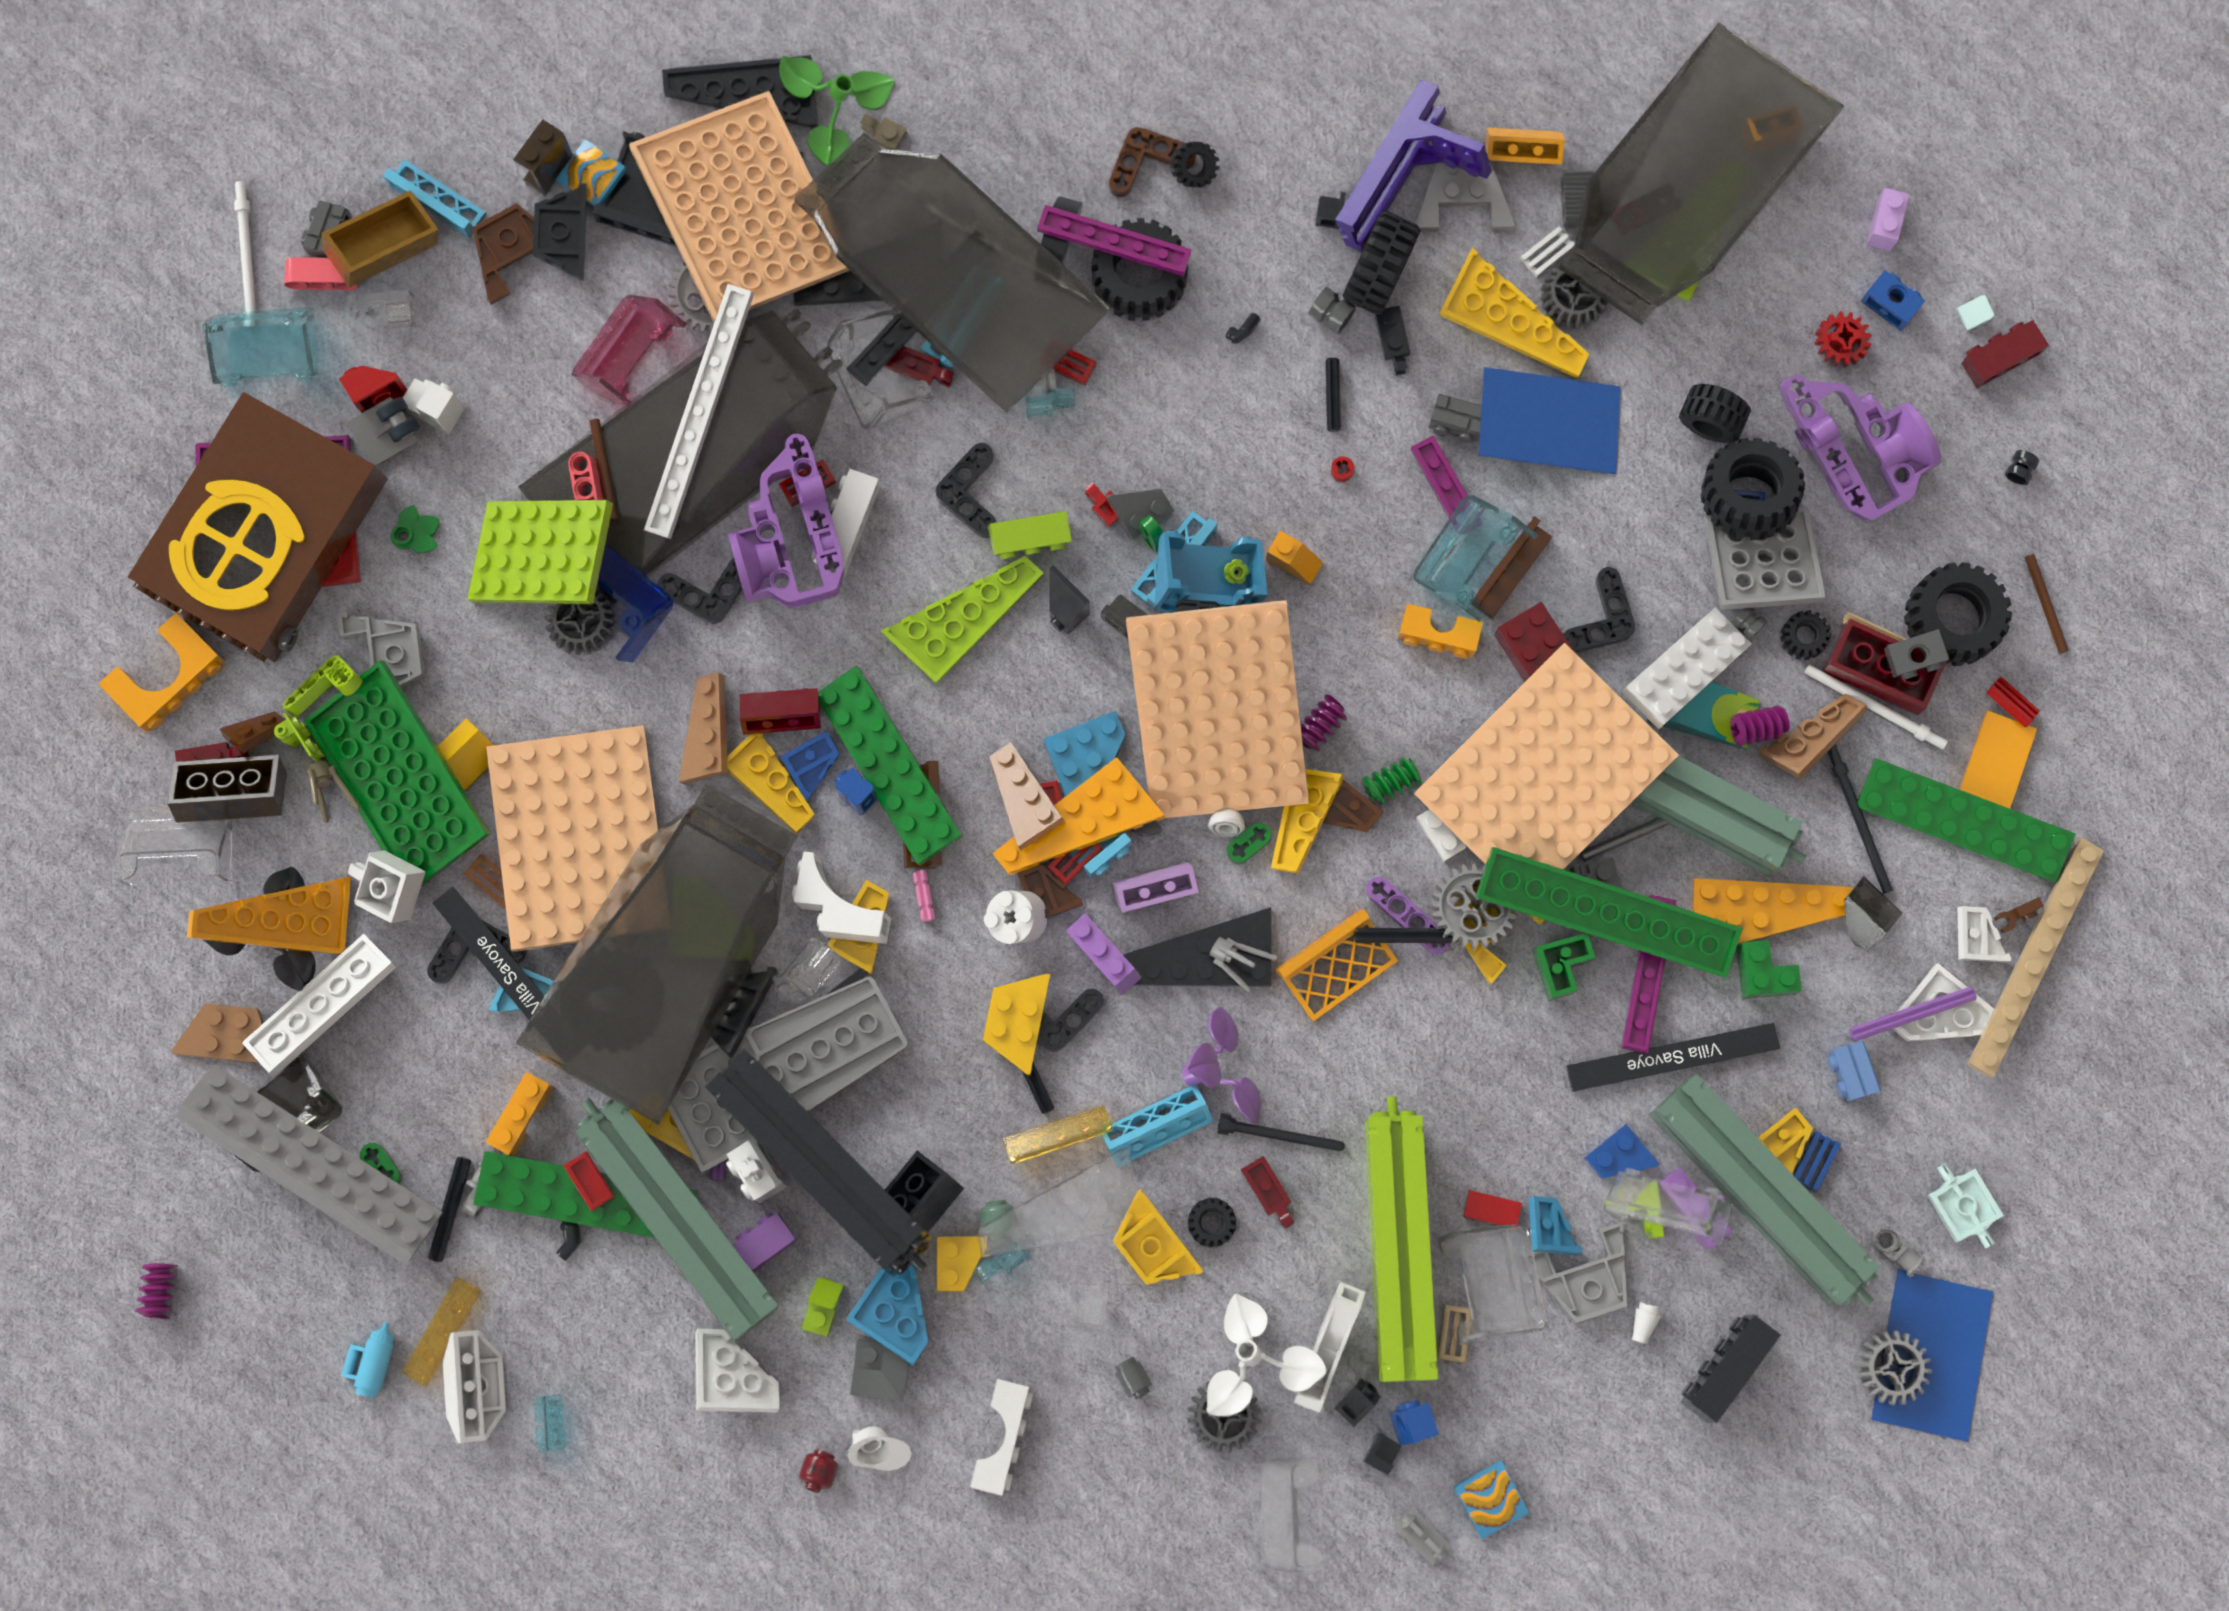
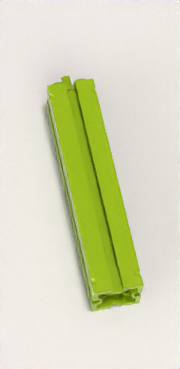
M1387 1097V1112H1373V1115H1370L1364 1122L1378 1382L1438 1380L1423 1115H1416V1111H1400L1398 1114L1397 1097Z

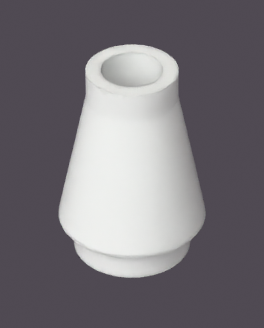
M1640 1302L1639 1308L1636 1307L1632 1340L1648 1344L1649 1338L1662 1317L1660 1315L1661 1308Z

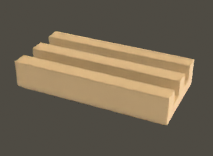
M1451 1305L1444 1306L1438 1359L1460 1363L1466 1362L1472 1309ZM1450 1311H1453L1455 1313L1449 1355H1446L1445 1348ZM1460 1313H1465L1459 1357L1455 1356Z

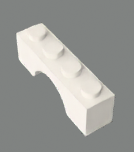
M997 1379L991 1407L998 1411L1004 1420L1006 1427L1005 1440L1001 1448L993 1456L977 1460L970 1488L1003 1495L1004 1490H1010L1013 1474H1009L1011 1463L1016 1464L1020 1447L1015 1445L1017 1437H1023L1027 1420L1022 1419L1024 1409H1030L1033 1393H1029L1030 1387Z

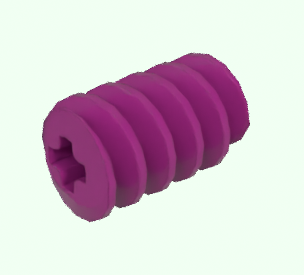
M1325 694V701L1318 702L1319 709L1313 708L1311 710L1312 717L1306 716L1304 718L1305 724H1300L1303 746L1310 750L1314 749L1319 752L1321 749L1317 742L1327 743L1324 734L1334 735L1330 727H1341L1337 719L1340 718L1345 721L1348 719L1344 713V707L1329 694Z
M1778 705L1772 708L1767 707L1738 713L1731 718L1730 722L1732 738L1737 746H1743L1745 743L1749 745L1754 742L1760 743L1763 740L1770 741L1772 738L1779 739L1790 728L1788 714L1782 706Z
M155 1262L142 1265V1269L148 1271L149 1274L141 1276L140 1279L148 1284L139 1287V1290L145 1293L146 1296L137 1298V1301L144 1304V1307L135 1309L136 1313L142 1315V1317L170 1319L163 1312L172 1310V1307L165 1304V1301L173 1299L174 1296L167 1293L166 1290L175 1288V1285L168 1282V1279L177 1277V1274L170 1271V1268L178 1267V1265Z

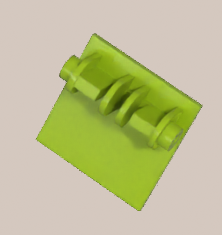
M286 712L283 713L286 720L275 727V736L292 748L302 744L313 760L316 762L322 761L321 758L324 757V754L320 747L308 738L311 736V733L303 722L301 723L296 716L292 718Z

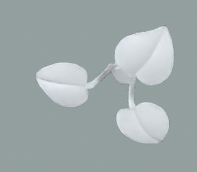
M1234 1294L1226 1310L1224 1329L1228 1339L1237 1344L1236 1355L1241 1360L1239 1363L1240 1377L1231 1370L1220 1371L1212 1377L1207 1390V1413L1213 1416L1226 1417L1243 1411L1249 1405L1253 1395L1252 1387L1243 1381L1246 1376L1245 1367L1256 1366L1261 1360L1282 1368L1279 1375L1280 1381L1288 1390L1293 1392H1303L1313 1387L1326 1375V1366L1315 1352L1303 1346H1293L1286 1349L1283 1354V1363L1262 1353L1252 1338L1259 1337L1265 1332L1268 1324L1267 1314L1259 1304L1239 1294Z

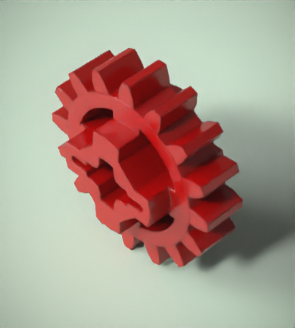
M1839 311L1836 318L1833 314H1830L1827 321L1822 320L1819 325L1820 328L1815 332V335L1819 338L1816 339L1814 345L1821 346L1817 352L1818 355L1825 353L1824 361L1834 360L1833 366L1835 367L1839 362H1842L1844 368L1849 365L1850 361L1856 365L1859 358L1863 359L1866 356L1867 352L1865 350H1869L1871 347V343L1867 341L1870 340L1872 334L1865 333L1869 325L1860 324L1862 317H1858L1856 320L1853 319L1852 312L1847 317H1844L1842 311ZM1835 326L1834 332L1827 334L1828 330ZM1859 344L1858 349L1851 353L1852 347Z

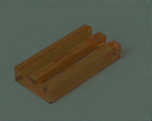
M480 854L464 872V875L505 908V896L501 899L472 875L473 871L476 870L504 894L503 886L480 868L479 865L483 862L501 878L502 871Z

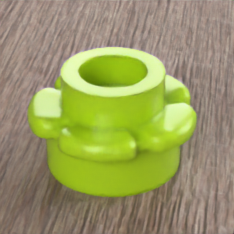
M1234 559L1225 565L1224 576L1228 583L1240 585L1246 581L1249 569L1241 560Z

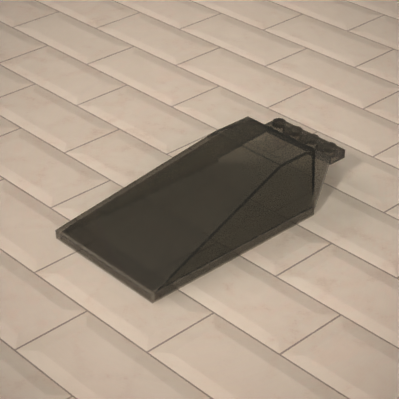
M1718 22L1588 180L1574 247L1561 261L1558 268L1642 326L1658 306L1716 269L1841 113L1845 105Z
M864 132L795 197L794 202L813 218L835 257L1006 413L1110 310V307L942 154L931 155L883 149Z
M706 783L692 806L638 846L519 1036L516 1044L659 1125L778 924L785 858L798 836Z

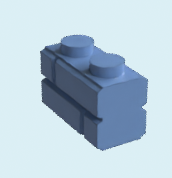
M1864 1040L1829 1051L1830 1057H1827V1063L1831 1072H1836L1839 1081L1836 1083V1089L1841 1098L1844 1097L1846 1102L1881 1092Z

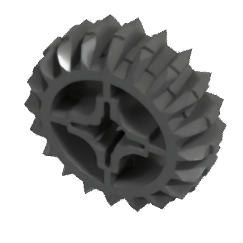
M1572 260L1569 262L1568 267L1562 262L1559 265V269L1554 267L1551 269V275L1545 276V283L1541 286V291L1544 293L1541 294L1540 300L1545 302L1543 310H1550L1549 318L1558 317L1556 320L1557 325L1561 321H1565L1566 328H1569L1571 323H1574L1576 329H1578L1582 322L1587 327L1590 325L1591 320L1596 322L1599 319V314L1605 312L1606 308L1604 306L1609 302V298L1606 297L1609 294V288L1604 287L1607 283L1606 279H1599L1602 274L1601 271L1592 272L1593 264L1587 269L1584 267L1583 261H1580L1579 266H1575V262ZM1574 279V281L1570 284L1563 283L1562 285H1558L1563 280ZM1583 282L1588 284L1591 289L1586 288ZM1575 286H1576V287H1577L1576 293H1577L1578 295H1577V297H1576V299H1575V302L1573 303V298H1574V296H1572V293H1573V291H1574V289H1575ZM1558 299L1564 301L1566 303L1567 308L1564 307L1558 301ZM1587 303L1592 304L1587 309L1578 311L1575 310L1576 307L1579 305L1587 306Z
M597 591L595 592L593 605L599 609L597 612H593V610L585 611L581 604H556V606H548L547 609L552 614L545 616V620L550 623L546 626V630L552 632L549 638L552 641H557L556 646L559 649L565 646L564 650L568 654L574 649L576 655H580L582 649H584L585 653L590 655V647L594 646L597 651H600L601 648L598 644L600 641L608 644L605 635L612 636L614 634L613 630L609 627L616 625V621L612 619L616 614L613 609H609L612 604L609 600H605L603 593L597 595ZM572 606L571 613L563 617L566 610ZM579 612L585 619L583 620L584 623L581 624L582 629L576 622L580 617ZM600 621L597 629L589 635L590 628ZM562 630H576L581 639L570 638L564 635Z
M1199 1387L1197 1391L1202 1395L1201 1399L1195 1396L1191 1397L1193 1402L1198 1403L1197 1408L1188 1407L1189 1412H1196V1417L1188 1418V1422H1197L1198 1425L1193 1427L1191 1432L1196 1433L1200 1430L1202 1433L1197 1438V1441L1201 1442L1205 1437L1209 1439L1205 1446L1207 1449L1211 1448L1213 1442L1217 1443L1216 1452H1221L1222 1444H1226L1228 1453L1232 1452L1231 1443L1234 1442L1238 1449H1242V1444L1239 1441L1241 1438L1250 1443L1251 1439L1246 1433L1250 1431L1253 1434H1257L1258 1431L1252 1428L1251 1424L1252 1422L1256 1424L1261 1422L1260 1419L1253 1418V1413H1259L1261 1409H1252L1251 1404L1258 1401L1257 1397H1253L1246 1407L1247 1415L1237 1413L1234 1416H1238V1419H1226L1221 1430L1222 1423L1219 1422L1220 1418L1217 1419V1416L1207 1413V1408L1203 1407L1207 1400V1392ZM1201 1415L1212 1417L1216 1420L1218 1426L1216 1437L1205 1429ZM1230 1423H1245L1243 1429L1237 1435L1225 1438V1432Z

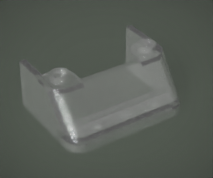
M1625 1168V1172H1618L1605 1199L1603 1211L1618 1221H1623V1217H1628L1707 1236L1714 1243L1722 1246L1732 1203L1720 1195L1721 1190L1705 1186L1704 1190L1644 1177L1641 1176V1171Z

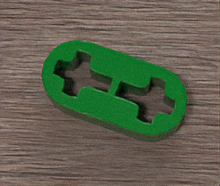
M1148 515L1138 524L1147 545L1154 552H1157L1159 538L1163 531L1156 520Z
M1264 823L1251 825L1229 844L1227 849L1229 860L1235 864H1243L1269 843L1271 838L1270 828ZM1254 830L1259 832L1265 831L1264 841L1257 839L1253 843L1250 842L1255 835ZM1245 844L1248 845L1243 852L1244 857L1240 855L1233 856L1234 846L1241 848Z
M376 1143L364 1145L360 1151V1159L384 1174L381 1170L383 1167L387 1172H394L391 1178L400 1184L401 1172L385 1148ZM370 1149L379 1151L376 1156L380 1164H377L374 1160L367 1159L370 1156Z

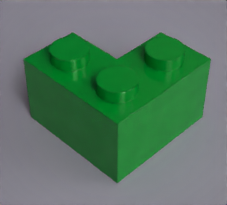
M1587 933L1540 945L1533 950L1547 1000L1552 1001L1570 996L1578 991L1571 968L1589 963L1596 958Z
M1769 940L1742 942L1737 946L1742 999L1796 995L1802 991L1799 965L1772 967Z

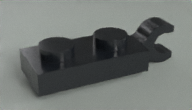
M1400 305L1384 309L1382 314L1375 315L1384 359L1393 360L1396 376L1406 374L1407 364L1405 357L1410 356V348Z

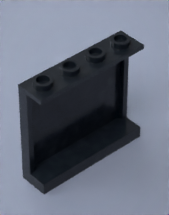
M623 131L622 135L625 141L617 161L624 165L627 171L602 205L596 203L593 215L598 223L677 247L630 150V143L646 137L639 132L628 133Z

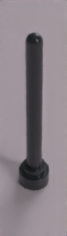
M1225 1113L1220 1114L1217 1134L1228 1136V1133L1234 1134V1132L1334 1151H1343L1345 1148L1344 1142L1239 1122L1236 1121V1118H1232V1115Z

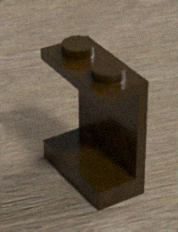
M542 119L513 160L529 170L523 179L525 184L546 196L555 184L559 174L572 158L573 153L564 132Z

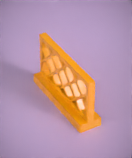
M1365 909L1357 910L1274 969L1312 1022L1398 962V959L1386 943H1379L1381 946L1379 947L1374 946L1375 943L1368 945L1355 942L1354 931L1356 928H1364L1365 926L1375 928ZM1353 935L1352 942L1346 941L1349 937ZM1341 943L1352 945L1349 960L1335 958L1336 948ZM1356 946L1370 948L1367 963L1353 961ZM1374 949L1383 950L1390 959L1381 966L1371 964ZM1332 950L1331 957L1324 956ZM1318 959L1330 960L1328 975L1314 973L1315 962ZM1334 961L1348 963L1346 978L1332 976ZM1352 964L1367 966L1365 978L1360 981L1350 979ZM1310 966V972L1303 971ZM1371 967L1377 968L1372 973H1370ZM1299 973L1309 975L1307 989H1296L1290 979ZM1313 976L1327 978L1325 994L1310 991ZM1331 979L1345 981L1344 992L1341 995H1329ZM1349 982L1356 983L1351 988H1349ZM1299 992L1306 993L1305 1000ZM1310 994L1324 997L1322 1008L1315 1013L1308 1006ZM1328 997L1334 998V1000L1327 1004Z

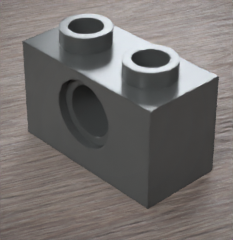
M1939 629L1887 645L1884 648L1893 678L1901 676L1902 680L1918 676L1917 671L1927 668L1928 672L1943 668L1942 663L1949 660ZM1912 650L1922 652L1923 661L1921 663H1916L1911 659Z

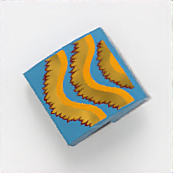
M584 140L556 181L570 191L578 188V185L582 183H587V203L595 207L596 203L600 205L604 203L627 171V168L589 141Z
M1501 1460L1453 1486L1481 1539L1529 1514Z

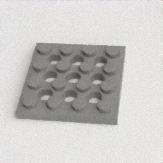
M1808 507L1799 508L1792 523L1787 525L1785 530L1792 533L1793 536L1791 538H1784L1780 533L1775 532L1773 537L1765 540H1750V537L1744 536L1741 541L1733 542L1728 538V535L1734 533L1730 532L1727 534L1723 532L1722 526H1715L1711 522V515L1705 516L1704 522L1720 610L1822 603L1825 601L1826 596ZM1791 552L1796 555L1797 559L1793 561L1787 560L1783 554ZM1766 554L1771 558V561L1767 563L1762 562L1758 559V555ZM1740 556L1744 558L1745 563L1736 564L1732 558ZM1797 575L1801 582L1792 583L1789 581L1788 576ZM1771 577L1775 580V584L1767 585L1762 581V578ZM1745 579L1750 585L1748 587H1741L1736 583V580Z

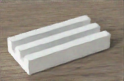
M1559 226L1522 255L1520 260L1537 278L1575 248L1576 244L1569 240V236L1564 234ZM1556 237L1559 238L1556 242H1554L1551 246H1549L1531 262L1529 261V259L1532 256H1534L1537 252L1544 248L1553 239H1555ZM1564 243L1566 245L1538 269L1534 267L1561 244Z

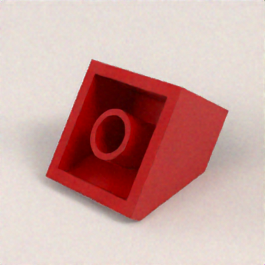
M363 365L348 369L339 378L351 400L361 413L388 398L393 400L399 397L403 398L408 390L397 373Z

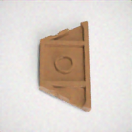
M204 1003L172 1049V1054L259 1063L242 1042L263 1024L261 1012L253 1008Z

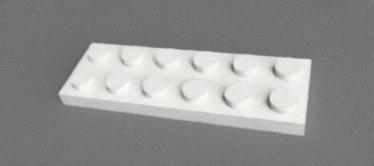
M1715 607L1627 685L1622 693L1660 729L1745 652L1752 643Z
M363 934L303 987L302 991L293 996L245 1039L242 1044L268 1073L275 1077L396 968L395 965Z

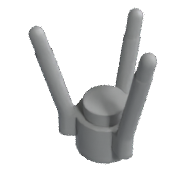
M1219 937L1209 954L1215 958L1213 963L1220 966L1246 992L1250 993L1251 988L1225 961L1230 963L1235 958L1250 967H1255L1254 962L1236 953L1237 949L1277 961L1278 957L1237 943L1230 938L1225 940Z

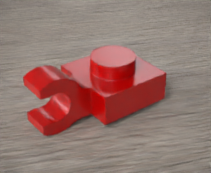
M1091 483L1085 489L1086 492L1084 494L1092 502L1096 503L1091 510L1110 528L1118 518L1105 497L1113 493L1110 490L1104 495L1094 483Z

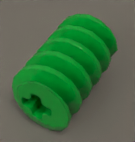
M1403 757L1400 758L1399 765L1392 762L1390 770L1387 767H1382L1381 775L1376 771L1372 772V780L1368 776L1362 778L1363 786L1373 804H1375L1376 799L1385 804L1384 795L1393 800L1394 790L1403 795L1404 785L1410 791L1413 790L1412 781H1415L1419 786L1422 785L1419 771L1412 759L1409 758L1408 761Z

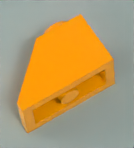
M1281 530L1266 555V561L1311 585L1323 565V562L1302 542Z

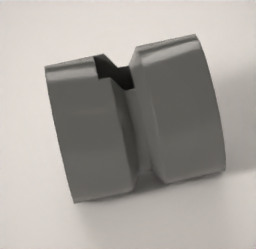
M1325 287L1312 304L1309 315L1319 322L1325 320L1326 327L1339 334L1352 318L1356 306L1345 301V299L1339 300V294L1329 287Z

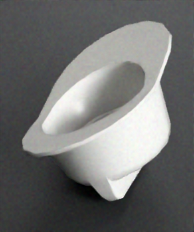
M871 1426L853 1432L852 1446L847 1455L849 1462L855 1466L891 1471L905 1466L910 1460L912 1453L910 1447L904 1441L890 1438L882 1428Z

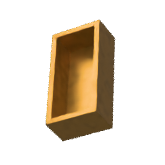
M410 190L322 232V250L350 288L436 246L439 229Z

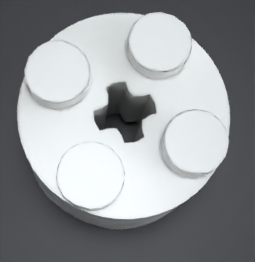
M1003 891L997 894L989 903L984 916V923L992 936L1002 943H1028L1038 939L1046 928L1045 904L1039 896L1030 891Z

